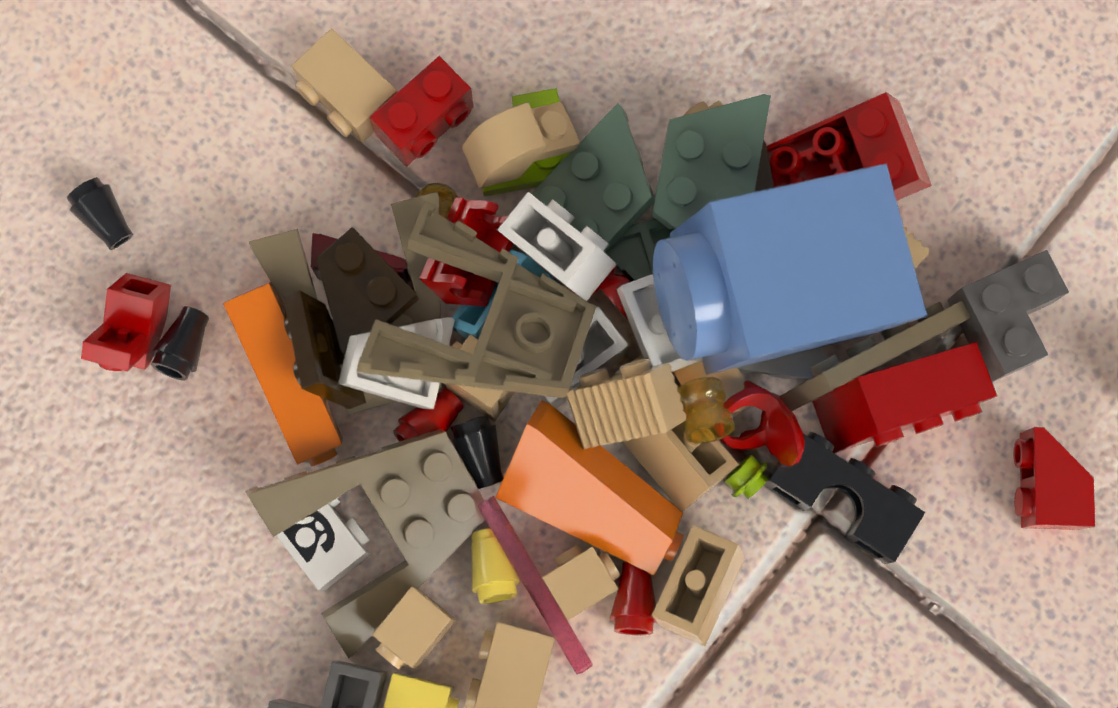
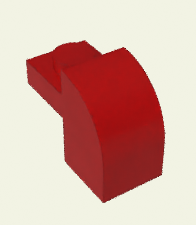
M125 273L107 288L103 324L83 341L81 359L98 363L101 368L109 371H129L132 367L145 370L154 357L151 352L160 341L166 323L171 284Z

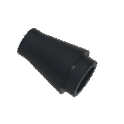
M98 177L82 183L67 196V200L72 205L69 211L96 234L109 250L118 248L134 235L124 219L110 185H103Z
M184 306L177 319L151 353L154 359L151 366L168 377L183 381L187 380L190 372L197 371L205 327L209 317L198 309Z
M484 415L452 426L451 430L454 439L450 441L474 479L477 488L482 489L503 481L496 424L491 425L488 416Z

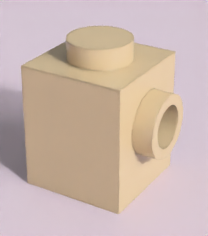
M578 544L556 557L554 561L558 568L542 577L544 584L568 621L617 591L618 587L614 580L621 575L607 552L598 555L593 546L583 552Z

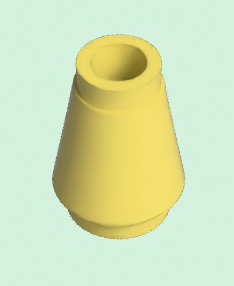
M488 528L472 533V592L477 593L479 603L492 604L516 597L518 595L516 585L520 583V580L500 536L499 529Z

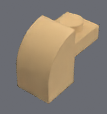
M562 101L532 109L529 103H524L507 109L483 122L470 134L462 145V149L478 187L481 189L518 179L533 162L573 152L579 146L580 141Z

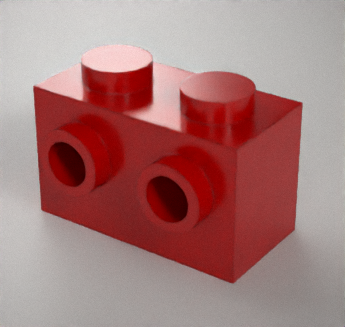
M438 56L370 116L375 135L407 167L416 158H422L430 152L437 143V139L450 128L460 125L469 116L474 107L472 90Z

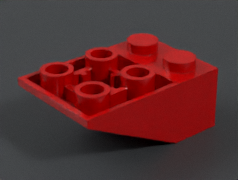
M887 92L767 145L774 188L887 164L896 201L932 186L901 103Z

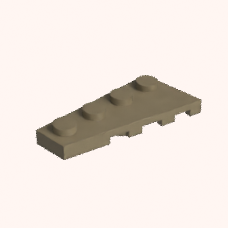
M963 301L947 309H944L941 302H938L926 308L927 316L917 319L918 324L911 327L908 322L880 332L884 338L883 342L876 345L871 336L846 349L849 356L848 360L840 363L837 355H834L809 368L814 376L813 378L779 397L791 411H794L971 318V315Z

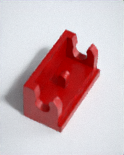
M455 197L446 217L447 220L453 224H456L459 220L477 232V239L498 252H501L502 249L508 252L511 250L513 242L498 231L499 227L507 219V216H493L499 208L498 204L484 200H465L463 197ZM428 258L419 278L445 304L483 307L487 306L497 283L432 258Z

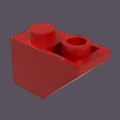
M1033 427L1021 432L1020 439L1016 440L1013 451L1014 464L1016 468H1020L1021 487L1016 489L1014 508L1016 515L1021 516V528L1082 530L1095 527L1094 477L1044 427Z

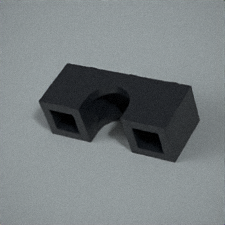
M809 432L808 435L803 433L805 445L799 462L793 466H786L778 460L767 477L768 481L763 486L802 511L811 508L824 489H836L843 492L852 501L855 511L853 523L844 538L883 564L896 562L926 513L915 506L917 499L896 485H891L890 488H887L873 479L876 473L866 464L850 458L849 462L845 461L832 452L834 445L824 437L814 432Z

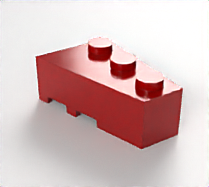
M975 342L857 377L813 400L812 403L825 438L834 445L832 452L838 453L874 441L876 447L903 438L902 431L912 427L916 434L926 432L944 425L942 417L951 414L955 422L982 413L981 403L998 395L978 344Z

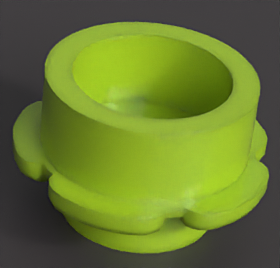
M749 455L739 463L724 480L733 490L731 495L738 497L740 494H743L749 499L768 481V478L762 473L767 468V463L764 461L760 464L752 455Z

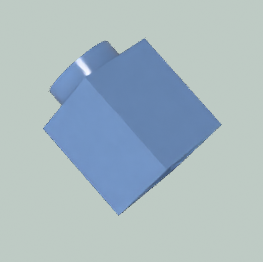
M887 164L710 202L670 233L671 238L658 241L654 249V287L666 333L675 351L682 359L686 361L698 358L703 359L702 362L706 375L866 337L927 316Z

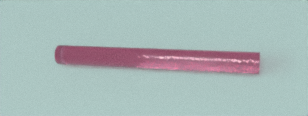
M491 496L479 503L477 507L575 673L578 675L593 666L592 661L544 583L542 576L496 498Z

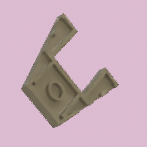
M438 192L391 204L414 291L419 299L391 324L396 327L441 318L440 298L419 279L429 257L407 250L410 235L424 201L435 205L434 212L439 214ZM298 229L249 242L252 251L283 303V297L297 291H302L318 300ZM442 383L439 384L438 390H442ZM363 391L366 403L351 409L345 407L350 415L398 401Z
M424 201L410 235L407 250L499 283L474 353L470 354L375 320L358 361L357 372L566 398L596 307L543 273L541 278L517 264L519 258L505 249H502L501 252L496 251L477 239L476 231L459 220L456 224H453L434 212L435 205Z
M442 429L381 447L382 450L357 458L352 456L336 461L337 464L309 473L304 471L285 477L283 481L258 488V486L246 491L250 501L274 537L359 484L405 561L321 613L348 658L352 657L372 637V634L411 587L419 589L492 514L446 432Z

